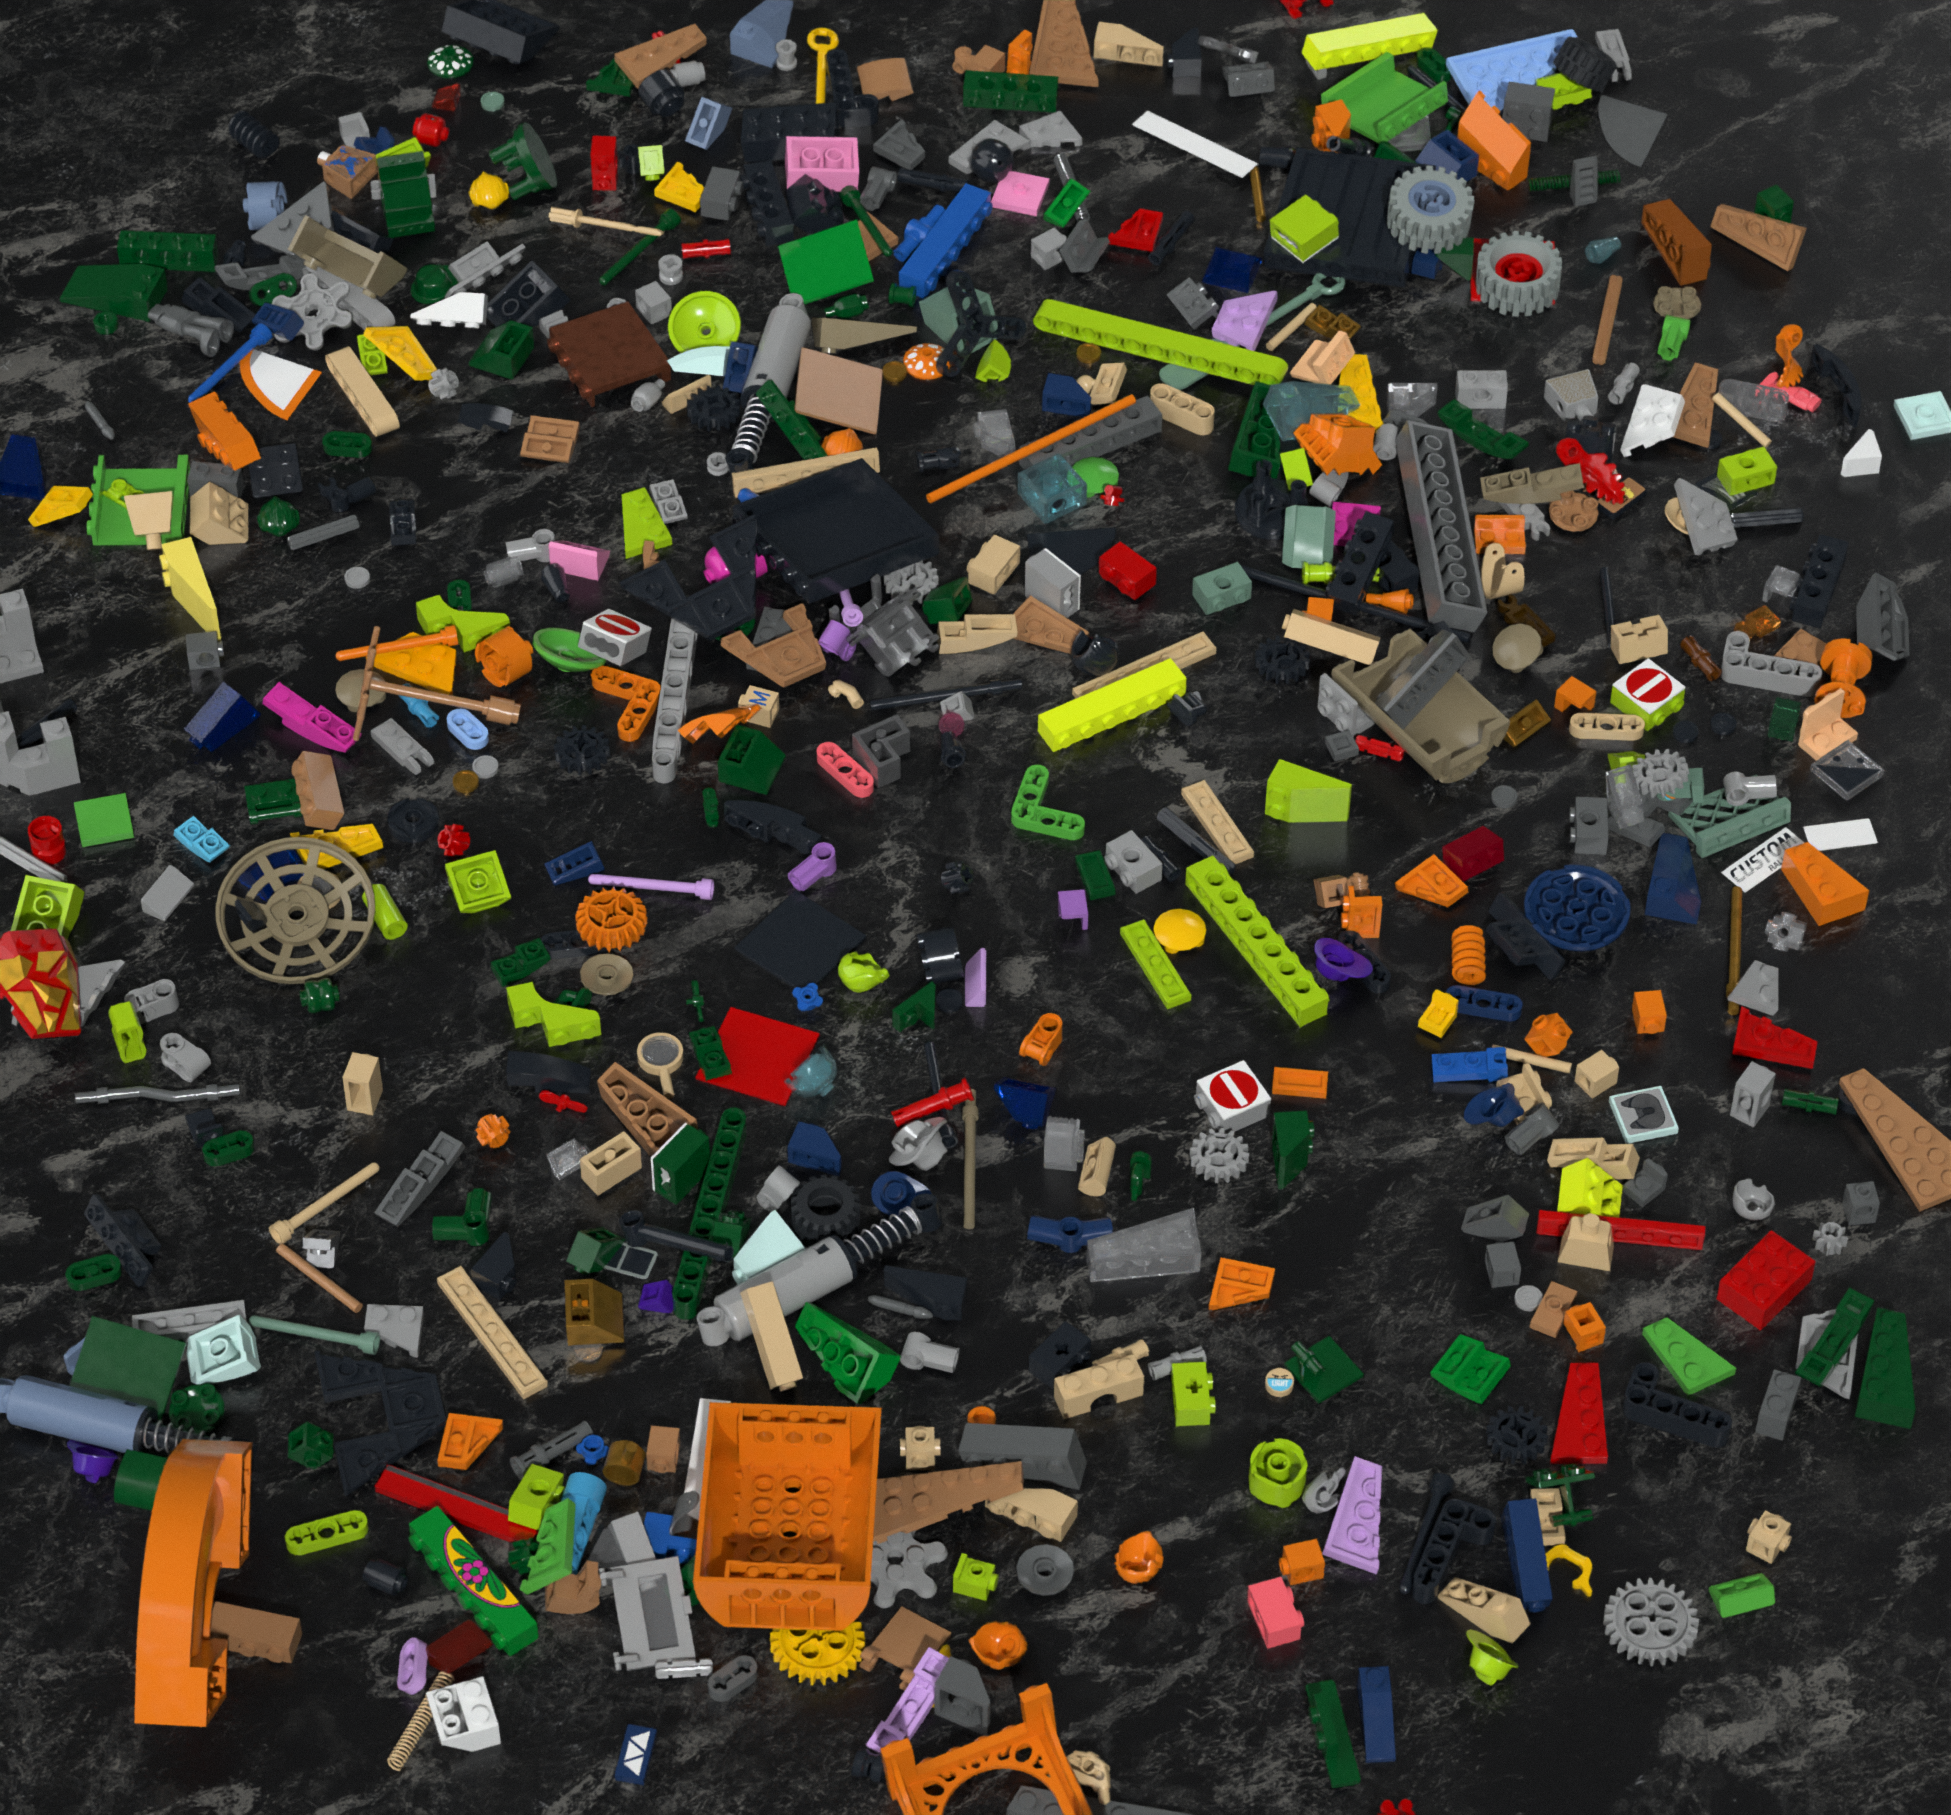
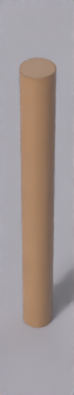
M284 1243L277 1247L276 1252L352 1311L358 1313L362 1309V1303Z

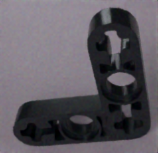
M603 887L592 888L588 892V896L591 897L593 890L600 893ZM577 930L551 932L543 935L540 939L549 953L550 959L609 953L607 948L604 947L600 951H598L596 945L589 947L587 941H584L585 944L581 947L573 946L571 944L573 941L582 940ZM549 944H554L555 947L549 948Z

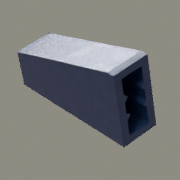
M1537 1499L1508 1501L1501 1515V1523L1517 1598H1520L1524 1609H1528L1529 1612H1540L1549 1607L1552 1601V1593Z

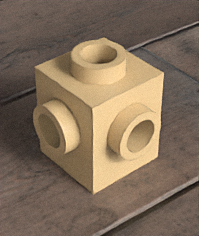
M915 1426L913 1428H906V1439H900V1456H906V1470H935V1456L940 1455V1438H934V1427Z
M1764 1511L1759 1520L1755 1518L1748 1529V1534L1750 1535L1746 1551L1772 1564L1779 1551L1785 1552L1791 1542L1792 1537L1788 1535L1791 1523L1785 1521L1779 1515H1773Z

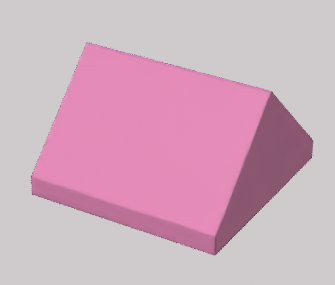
M564 540L549 542L550 564H559L566 574L599 580L609 558L610 550Z

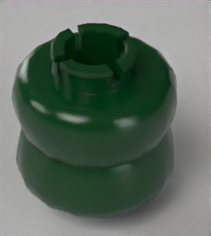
M323 978L318 981H306L304 983V990H299L302 1007L307 1006L309 1013H317L321 1010L332 1011L335 1008V1001H340L337 984L332 986L329 978Z

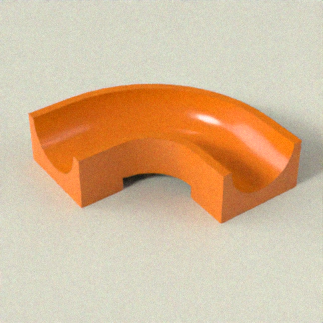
M183 1439L172 1451L164 1466L152 1509L142 1573L137 1631L134 1723L206 1727L226 1698L228 1639H210L212 1608L216 1583L221 1568H240L249 1556L252 1442Z

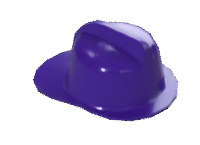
M1321 938L1314 945V951L1317 955L1316 968L1327 979L1345 981L1349 977L1365 978L1373 971L1372 964L1368 959L1337 940Z
M69 1440L67 1442V1446L73 1455L74 1471L85 1475L86 1480L91 1483H96L99 1477L108 1476L115 1459H119L111 1449L76 1440Z

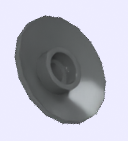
M1048 1544L1036 1545L1026 1550L1020 1556L1016 1567L1017 1577L1022 1586L1032 1593L1043 1596L1063 1591L1071 1583L1074 1575L1073 1561L1069 1555L1059 1547ZM1047 1573L1049 1576H1041V1574Z

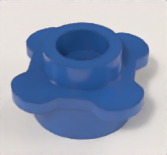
M809 983L803 988L796 987L793 989L792 995L797 999V1007L800 1011L813 1010L815 1007L822 1005L823 999L818 995V986L815 983Z
M590 1435L585 1437L582 1443L576 1446V1451L578 1454L583 1455L586 1464L594 1465L600 1458L607 1457L609 1447L604 1446V1441L600 1436Z

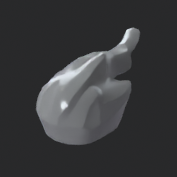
M1341 1467L1338 1471L1333 1472L1329 1478L1326 1472L1321 1473L1309 1485H1306L1302 1501L1311 1512H1325L1339 1503L1341 1495L1338 1493L1332 1495V1493L1337 1489L1340 1480L1346 1474V1470Z

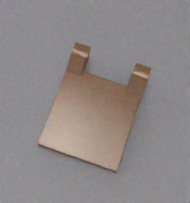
M901 1606L875 1641L862 1651L860 1657L863 1661L860 1663V1667L870 1672L878 1658H883L904 1670L900 1676L903 1682L899 1688L905 1691L915 1676L914 1669L927 1649L930 1647L939 1652L950 1638L951 1632Z

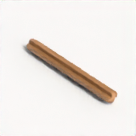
M1612 275L1609 279L1592 361L1594 364L1603 365L1606 361L1623 280L1620 275Z

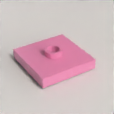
M1010 171L997 185L991 200L993 208L1037 216L1049 187V178Z

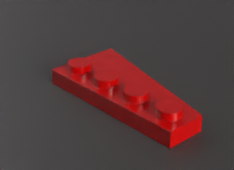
M1570 1363L1550 1464H1607L1608 1453L1599 1363Z

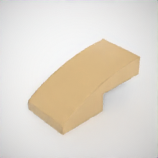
M1559 1488L1531 1489V1499H1537L1544 1546L1565 1545L1564 1526L1553 1528L1551 1524L1553 1521L1550 1519L1551 1515L1562 1514L1563 1508Z

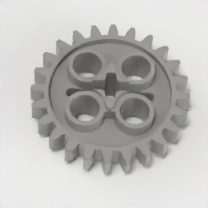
M1639 1578L1635 1587L1631 1583L1626 1582L1625 1590L1618 1587L1616 1596L1611 1595L1609 1604L1605 1607L1603 1624L1606 1625L1605 1635H1611V1645L1618 1644V1653L1625 1650L1628 1651V1660L1634 1655L1638 1656V1664H1641L1644 1658L1649 1660L1650 1666L1654 1665L1655 1659H1659L1660 1663L1665 1665L1667 1657L1676 1662L1677 1655L1685 1656L1687 1648H1692L1694 1639L1697 1638L1699 1619L1696 1618L1697 1609L1691 1608L1693 1600H1683L1684 1590L1675 1593V1584L1670 1585L1668 1588L1664 1587V1580H1661L1658 1585H1654L1652 1578H1649L1648 1584L1644 1585ZM1632 1607H1637L1641 1610H1635ZM1632 1632H1638L1642 1635H1635Z

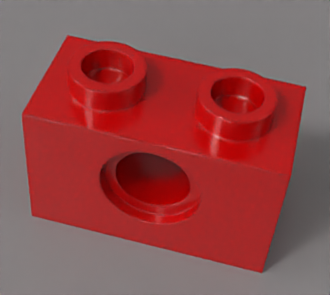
M616 136L592 137L591 170L593 190H617L618 156Z

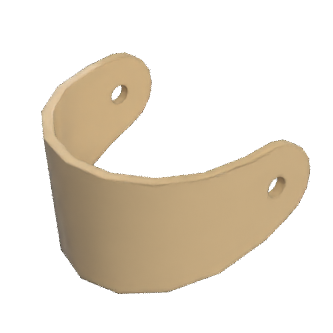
M1499 543L1488 545L1483 556L1481 582L1485 597L1491 600L1523 591L1524 568L1519 562H1511L1506 566L1504 548Z

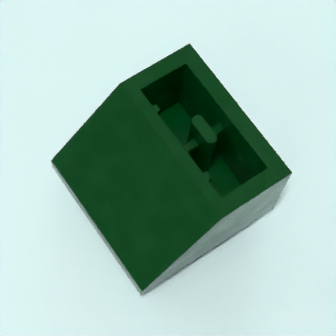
M510 320L490 330L469 361V366L513 380L534 349L533 327Z
M736 725L718 760L719 782L767 795L786 755L761 731Z

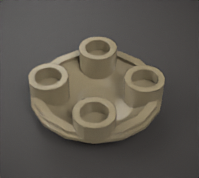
M1662 286L1658 289V294L1653 302L1655 310L1663 317L1671 315L1690 319L1696 316L1701 309L1700 299L1696 296V290L1693 287H1684L1682 289Z
M1524 624L1510 625L1502 630L1495 638L1492 647L1496 662L1513 673L1521 672L1524 668L1531 665L1543 652L1538 632L1531 626Z
M357 669L346 673L336 684L337 698L347 705L348 709L352 712L358 711L364 669ZM372 671L373 680L385 682L379 673ZM369 689L367 707L383 702L386 699V692Z

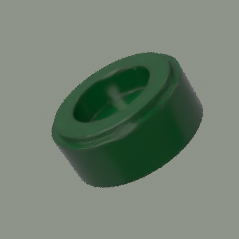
M112 312L98 313L93 319L94 328L100 334H111L118 329V318Z

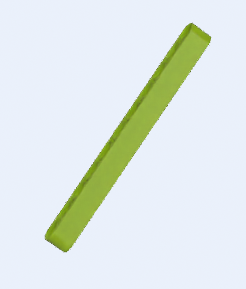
M1046 299L1042 302L1033 318L1034 325L1045 332L1251 385L1258 381L1279 387L1288 370V364L1279 357L1051 299Z

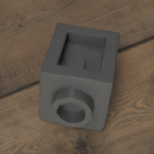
M1648 1158L1643 1163L1642 1171L1636 1174L1634 1179H1630L1623 1185V1192L1643 1208L1665 1190L1668 1174L1661 1165L1654 1163Z

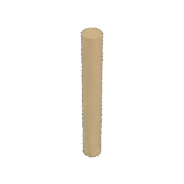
M1310 303L1266 343V348L1273 351L1306 321L1317 308L1316 305Z
M1719 392L1713 397L1712 400L1763 447L1767 448L1771 444L1772 440Z
M1493 1045L1492 1048L1502 1047V1046ZM1506 1048V1059L1570 1074L1572 1063Z

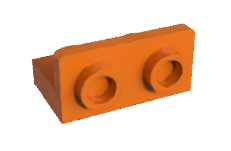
M1025 29L1009 44L1007 73L1029 74L1033 44H1031L1032 33Z
M1476 515L1473 530L1476 554H1484L1488 545L1492 543L1501 544L1505 554H1525V516Z
M1348 886L1347 896H1343L1342 928H1346L1347 931H1355L1362 938H1379L1382 897H1355L1354 886Z

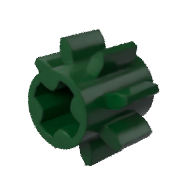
M533 1538L514 1541L512 1543L514 1549L508 1552L509 1564L513 1569L519 1570V1575L530 1574L531 1568L527 1565L530 1557L536 1555L539 1544L533 1543Z

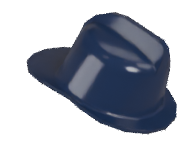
M1507 1083L1476 1095L1468 1103L1464 1111L1465 1121L1471 1125L1489 1122L1498 1127H1504L1513 1119L1523 1115L1524 1109L1514 1094V1085Z
M897 1171L886 1172L879 1176L871 1190L874 1205L889 1216L891 1214L898 1216L900 1209H904L906 1206L911 1207V1201L916 1196L926 1193L932 1194L924 1184Z

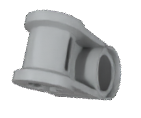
M161 979L142 988L133 989L124 997V1002L130 1001L134 1005L140 1024L173 1013L179 1007L175 984L168 979Z
M169 1033L161 1038L162 1063L185 1081L192 1082L211 1065V1060L206 1052L194 1046L181 1035Z
M779 1165L764 1182L763 1188L757 1195V1200L764 1209L770 1212L777 1211L783 1201H786L801 1182Z

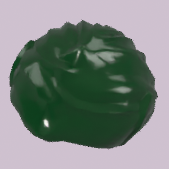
M274 496L260 509V513L257 515L258 524L263 532H269L278 537L284 536L299 525V512L293 504Z

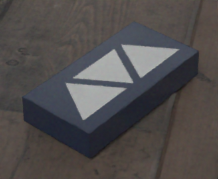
M628 1724L614 1775L616 1781L644 1785L657 1737V1729Z

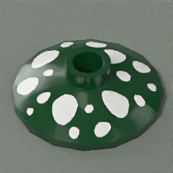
M445 45L438 47L430 53L427 66L436 76L456 78L470 71L473 66V56L464 47Z

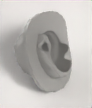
M935 1117L924 1122L919 1120L913 1121L904 1126L892 1141V1145L896 1150L889 1157V1162L895 1166L914 1163L919 1169L925 1171L937 1165L942 1156L948 1152L939 1132V1129L947 1122L946 1119Z

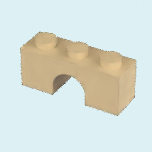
M1133 1354L1055 1378L1054 1398L1063 1419L1090 1412L1092 1402L1105 1394H1113L1116 1403L1143 1396L1144 1375Z

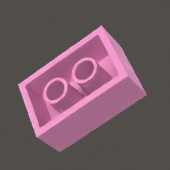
M786 136V190L804 174L813 179H818L824 186L836 192H841L848 185H853L858 190L859 159L857 138Z

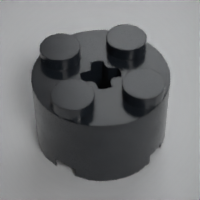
M1584 416L1583 420L1580 421L1569 420L1567 421L1565 438L1576 439L1588 454L1605 453L1608 456L1605 462L1607 464L1612 461L1614 453L1616 424L1598 422V418L1594 416Z
M954 927L917 934L920 949H926L921 950L924 969L930 968L925 970L927 984L931 981L934 984L964 978Z

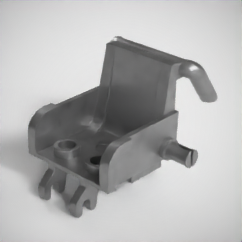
M876 574L870 579L872 600L860 608L863 614L862 622L855 627L847 626L844 621L841 624L850 630L851 635L847 637V642L856 638L849 645L855 646L860 641L876 662L875 667L883 675L891 676L907 662L917 666L921 659L919 657L915 659L914 657L923 650L927 649L931 652L938 650L939 645H933V643L939 639V636L931 632L911 605V602L921 596L920 591L913 595L918 590L916 587L907 594L898 595L881 606L880 576ZM834 605L829 609L830 620L840 623L839 608Z

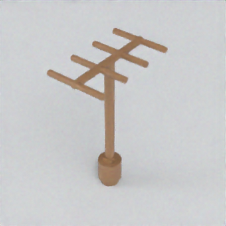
M379 626L374 627L364 669L357 721L353 734L354 741H358L369 699V689L480 711L482 715H486V721L510 725V723L517 724L521 704L515 703V700L491 695L489 700L482 702L373 680L372 671L380 632Z

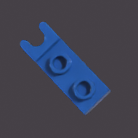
M1487 1048L1486 1051L1432 1054L1433 1082L1488 1079V1082H1497V1080L1507 1078L1506 1048Z

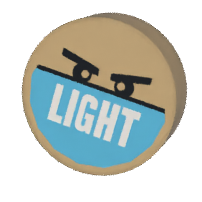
M1276 1368L1267 1374L1265 1387L1271 1395L1284 1397L1292 1392L1294 1378L1288 1370Z

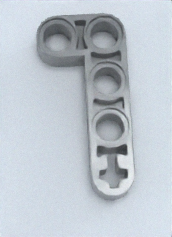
M1733 631L1728 634L1721 666V678L1725 682L1804 697L1815 696L1816 691L1820 687L1822 670L1818 665L1748 652L1750 639L1746 633Z

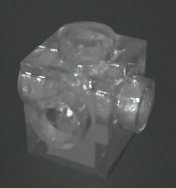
M1782 911L1781 915L1776 914L1773 920L1768 919L1765 934L1769 935L1767 942L1773 943L1772 948L1786 952L1788 948L1799 950L1802 945L1807 922L1796 920L1797 915ZM1781 928H1786L1788 935H1784L1781 932Z

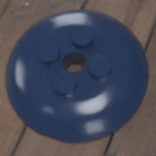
M1564 865V869L1553 872L1549 869L1534 879L1525 895L1524 912L1525 916L1532 922L1534 929L1547 939L1551 945L1568 951L1584 952L1603 948L1614 942L1623 933L1630 917L1629 898L1627 899L1622 891L1620 883L1609 874L1589 866Z

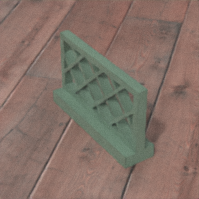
M1724 788L1705 795L1704 803L1692 802L1682 814L1694 815L1693 819L1681 818L1680 815L1668 812V816L1696 845V853L1701 858H1704L1789 823L1791 802L1786 797L1780 799L1777 796L1776 798L1756 799L1755 804L1745 803L1741 806H1732L1726 799H1723L1726 795ZM1761 800L1771 802L1766 805H1759ZM1707 804L1716 806L1715 810L1703 809L1701 807ZM1720 807L1734 808L1733 813L1719 810ZM1739 809L1749 811L1744 814H1737ZM1698 815L1711 817V822L1697 820ZM1716 818L1727 820L1720 824L1715 823ZM1694 827L1702 828L1705 830L1696 833L1694 831Z

